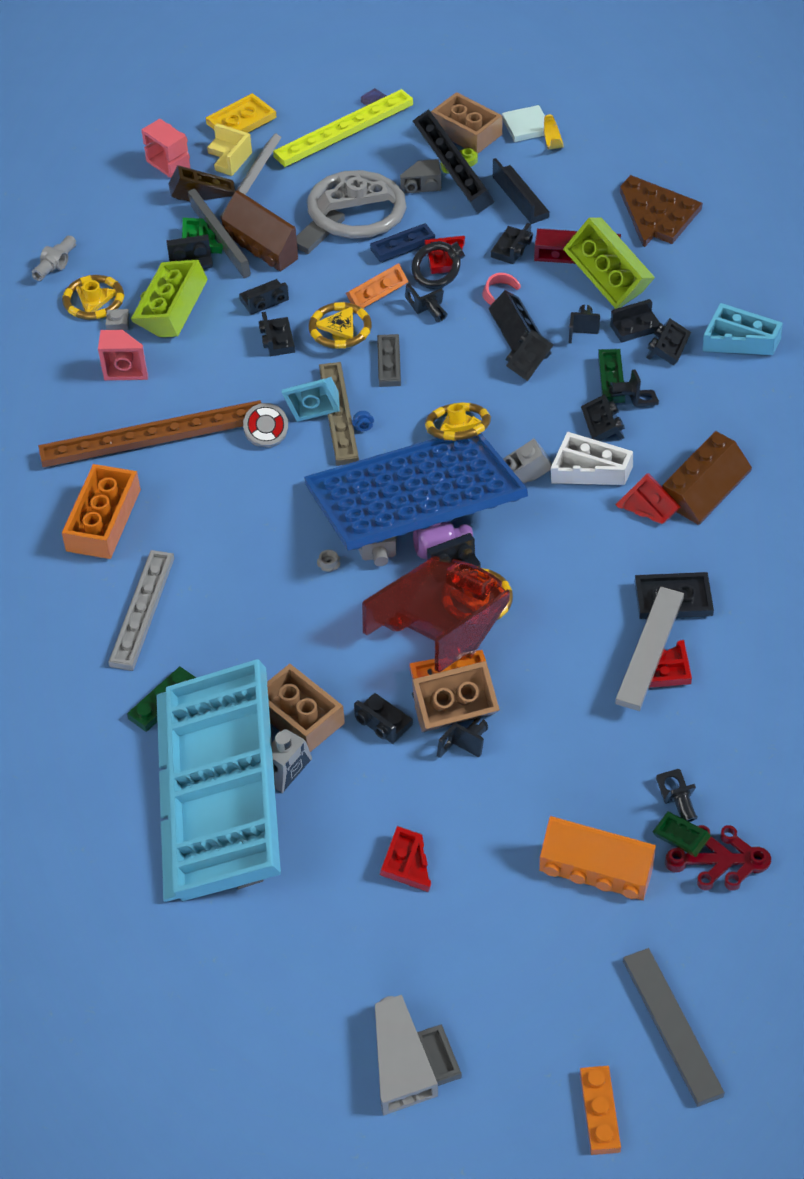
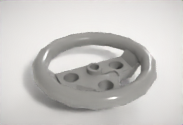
M364 170L342 171L329 175L313 186L307 198L308 214L318 227L332 235L350 239L371 238L388 232L401 222L407 209L405 194L394 181L381 174ZM387 200L394 204L390 215L382 221L369 225L350 226L337 223L326 217L329 211Z

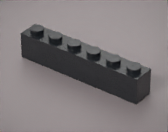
M428 109L415 118L413 123L475 211L479 214L493 204L494 200L431 111Z

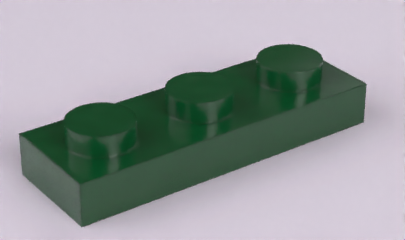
M598 349L602 395L605 394L610 402L625 403V395L611 397L609 392L610 382H624L621 350Z
M179 666L127 713L128 719L147 732L157 723V694L166 692V687L196 677Z

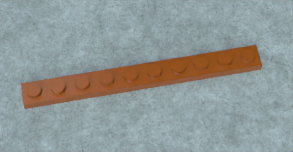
M261 400L38 445L42 466L44 468L243 427L246 413L253 406L260 404Z

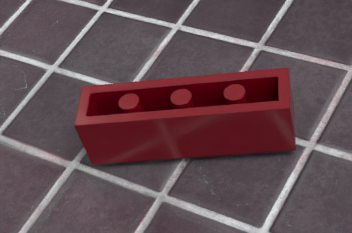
M537 228L534 261L576 264L563 248L577 231Z

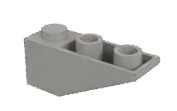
M535 438L503 458L523 483L536 480L550 471L552 466L547 453Z

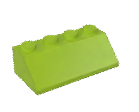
M602 217L588 218L563 248L615 309L624 306L640 295L655 278Z
M199 260L162 262L131 317L132 322L158 337L179 336L208 280Z

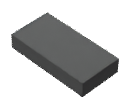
M442 1024L417 1032L438 1086L462 1078V1073Z

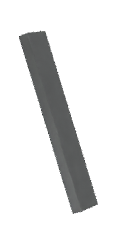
M195 189L188 191L191 207L199 218L205 220L208 225L207 227L215 234V240L223 245V251L243 278L251 276L249 263L245 255Z
M647 948L623 957V963L697 1107L724 1097L725 1092L650 949Z

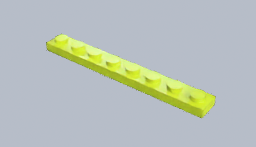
M400 89L273 150V157L284 167L291 165L412 106L413 98Z

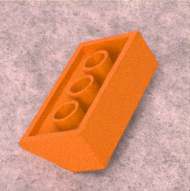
M550 816L541 850L539 871L552 877H563L577 884L591 885L601 891H612L622 894L629 899L644 901L652 875L656 845Z

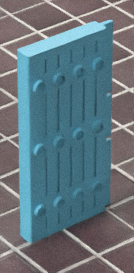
M259 659L166 687V692L157 694L159 768H166L159 771L161 819L168 818L161 821L163 901L168 902L179 898L182 901H187L280 875L266 667Z

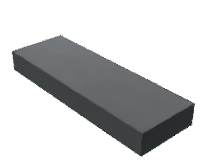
M331 210L326 215V217L337 223H342L345 220V214L336 210ZM312 221L296 236L297 249L309 254L330 233L318 227Z
M399 334L377 335L379 387L401 386Z

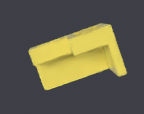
M216 124L214 126L215 139L207 147L208 154L220 157L214 164L215 171L233 176L252 154L251 137L249 133Z

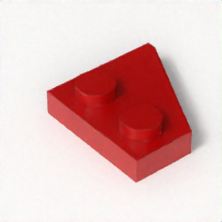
M649 473L615 504L618 508L650 518L652 521L664 524L681 508Z
M684 640L676 642V646L667 651L663 650L649 688L689 685L692 683Z
M397 826L380 875L429 892L431 879L428 877V863L423 850L424 841L422 834Z

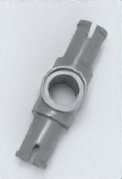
M68 235L60 244H56L54 247H44L40 256V264L32 270L33 278L37 281H42L49 272H53L55 269L63 270L68 263V253L77 245L76 239Z

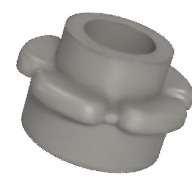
M324 550L317 559V565L323 571L331 572L339 568L340 557L333 550Z

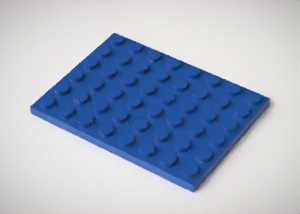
M482 433L468 439L456 441L435 438L304 477L305 485L347 551L360 549L372 543H380L385 539L395 536H403L408 532L418 529H426L431 525L441 522H449L461 516L472 515L484 509H492L504 503L516 502L528 496L527 487Z

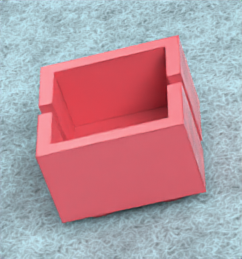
M158 119L141 129L143 143L146 145L144 147L146 162L170 178L177 165L190 168L188 140L184 133L179 132L162 119Z

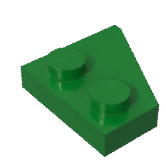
M182 217V238L208 235L211 253L222 254L223 245L217 243L215 234L207 227L208 225L204 219Z

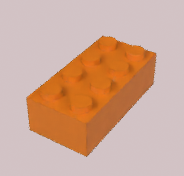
M97 464L92 465L62 531L66 552L107 559L112 558L141 490L137 471Z

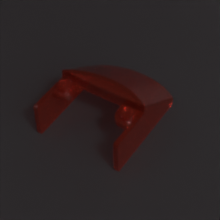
M434 556L363 601V634L369 635L381 626H385L392 631H401L408 627L435 641V671L441 672L463 656L469 659L472 658L510 601L509 590L505 591L502 587V582L497 577L480 567L453 559L451 563L441 562L440 557Z

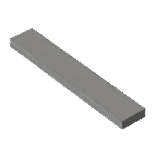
M276 133L269 139L237 190L246 195L282 138ZM225 208L224 211L222 212V214H221V216H220V219L222 218V216H223V214H224L226 208Z
M150 551L109 659L110 667L134 671L171 570L174 553Z
M660 587L617 694L615 704L640 711L682 604L684 593Z

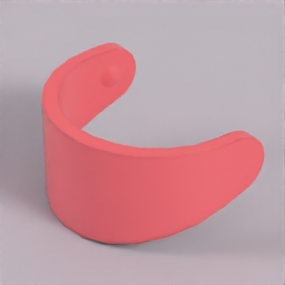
M495 273L488 278L482 296L488 304L492 305L495 298L491 295L489 286L502 283L519 290L521 288L519 281L510 274Z

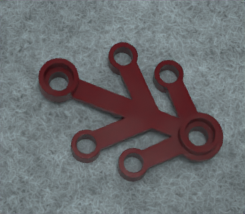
M699 825V826H698V827H700V828H702V829L708 831L709 834H710V829H709L707 826H704V825ZM726 825L721 829L720 838L724 843L734 846L740 853H731L713 837H710L705 846L713 853H699L694 857L685 853L680 848H673L666 854L665 866L671 872L677 873L683 871L686 864L715 865L708 872H701L697 879V885L700 889L710 890L714 882L732 865H743L737 872H729L725 876V887L735 891L740 888L741 882L752 872L762 873L767 870L771 865V855L762 847L749 846L737 836L735 827ZM725 833H731L733 836L728 837ZM673 856L680 857L681 859H674ZM708 879L710 882L704 883L701 880ZM729 879H735L737 883H731Z

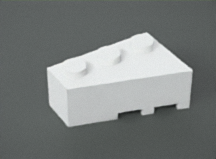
M567 432L551 466V483L625 485L633 468V451Z

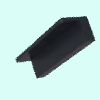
M494 158V180L530 224L548 219L549 210L511 165L503 167L497 158Z
M504 290L489 307L490 313L511 350H518L521 345L518 341L525 331L530 333L531 330H534L541 335L518 296ZM551 351L548 352L545 359H547L552 354Z

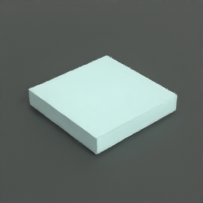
M539 105L502 113V120L514 142L545 136V115Z

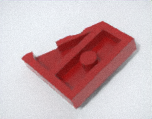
M465 236L425 240V245L432 242H446L452 245L457 242L461 249H463ZM435 250L427 254L431 274L447 273L451 270L452 259L447 252Z

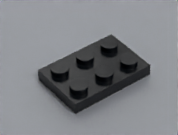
M708 572L635 575L634 583L639 619H648L660 587L684 593V598L676 618L713 616L714 607Z

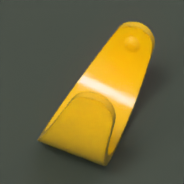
M546 115L544 117V135L547 148L549 150L564 148L553 115Z

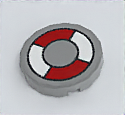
M260 403L253 406L246 413L243 420L244 433L253 445L271 448L279 445L285 439L288 431V419L285 412L278 406L271 403Z

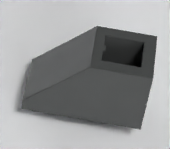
M439 159L419 160L400 175L401 190L404 193L441 191Z

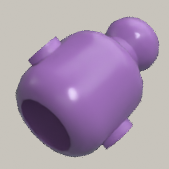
M449 521L431 525L426 529L413 531V541L416 554L422 559H427V548L467 533H471L473 536L472 528L466 524L454 528Z

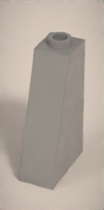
M402 995L383 998L380 1002L375 1003L381 1111L384 1116L438 1097V1083Z

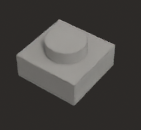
M128 309L107 310L106 330H128Z

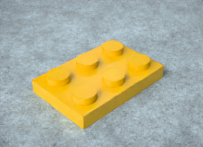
M252 93L205 118L206 124L213 130L216 124H221L248 133L277 118L273 108Z

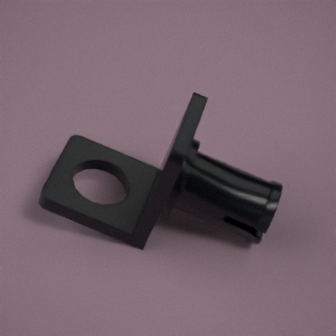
M410 283L406 284L405 298L417 314L428 310L436 322H440V319L443 321L448 315L440 305L444 293L442 288L420 297Z
M584 304L579 307V312H571L568 343H572L573 332L599 333L600 314L592 313L593 309L590 305H587V310H585Z
M636 369L631 371L629 382H610L609 392L611 397L629 395L634 407L659 404L654 390H640L641 380ZM640 396H649L652 399L643 400L640 398Z
M477 717L467 729L454 723L439 739L437 757L441 758L453 744L480 757L484 738L481 735L488 730L487 722L484 719L480 722L481 718Z
M680 769L658 774L656 781L664 803L675 802L680 818L688 822L696 820L698 817L690 800L691 794L696 789L695 784L686 786ZM669 777L677 779L679 788L671 791L665 787V780Z

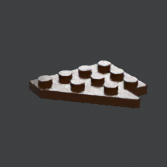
M632 175L620 186V194L644 247L654 237L673 244L702 210V202Z

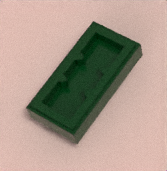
M667 811L653 830V834L659 839L682 849L694 857L699 854L711 837L708 831Z

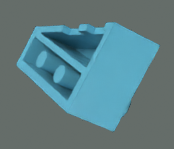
M720 303L703 335V351L773 355L781 340L783 323Z

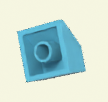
M332 377L282 390V395L297 422L340 411L339 391Z

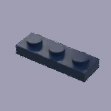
M424 223L370 243V250L379 262L424 246L425 240L435 239V234Z

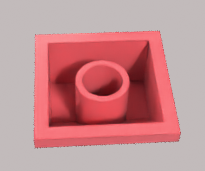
M101 330L98 352L104 380H148L143 345L124 330Z

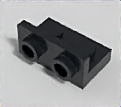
M527 223L522 230L508 226L491 250V258L514 264L518 257H522L527 244L530 245L532 242L533 232H531V224Z
M208 235L166 240L169 262L199 260L203 269L213 267Z
M275 279L239 293V298L248 312L253 315L288 301V285L285 282L280 283Z
M651 299L611 311L610 327L621 343L654 333L660 322L652 312L653 302Z
M261 312L262 320L258 321L260 334H265L262 335L263 347L268 348L269 356L295 353V345L288 317L268 320L266 312Z
M671 318L664 325L660 323L654 331L656 337L647 346L649 352L646 358L650 360L657 354L674 366L678 362L691 332Z
M531 330L530 333L525 331L518 341L521 343L518 350L512 349L505 359L508 361L506 366L526 381L530 379L553 347L552 343L534 330Z
M605 394L581 406L592 439L601 441L614 434L620 440L625 438L622 432L625 426L621 418L616 415L619 413L618 407L614 401L610 402Z
M471 533L427 548L428 569L439 584L448 581L455 575L475 568H481V563L475 556V539Z
M376 693L372 694L364 703L359 700L354 703L356 720L363 726L367 725L374 730L378 737L386 739L392 744L413 725L411 717Z

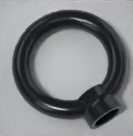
M446 242L429 243L419 249L413 258L411 266L413 277L423 287L429 289L442 288L456 278L460 270L461 259L465 257V254L457 242L452 245ZM435 250L447 252L452 259V267L449 273L439 280L426 279L420 272V263L424 256Z

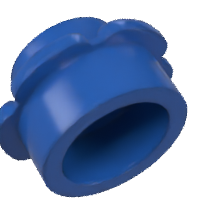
M359 411L354 415L352 425L355 426L354 428L357 431H368L373 427L374 417L367 411Z

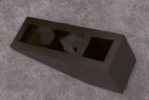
M177 165L168 184L171 197L189 202L188 191L195 189L203 200L231 197L236 191L234 181L231 179Z

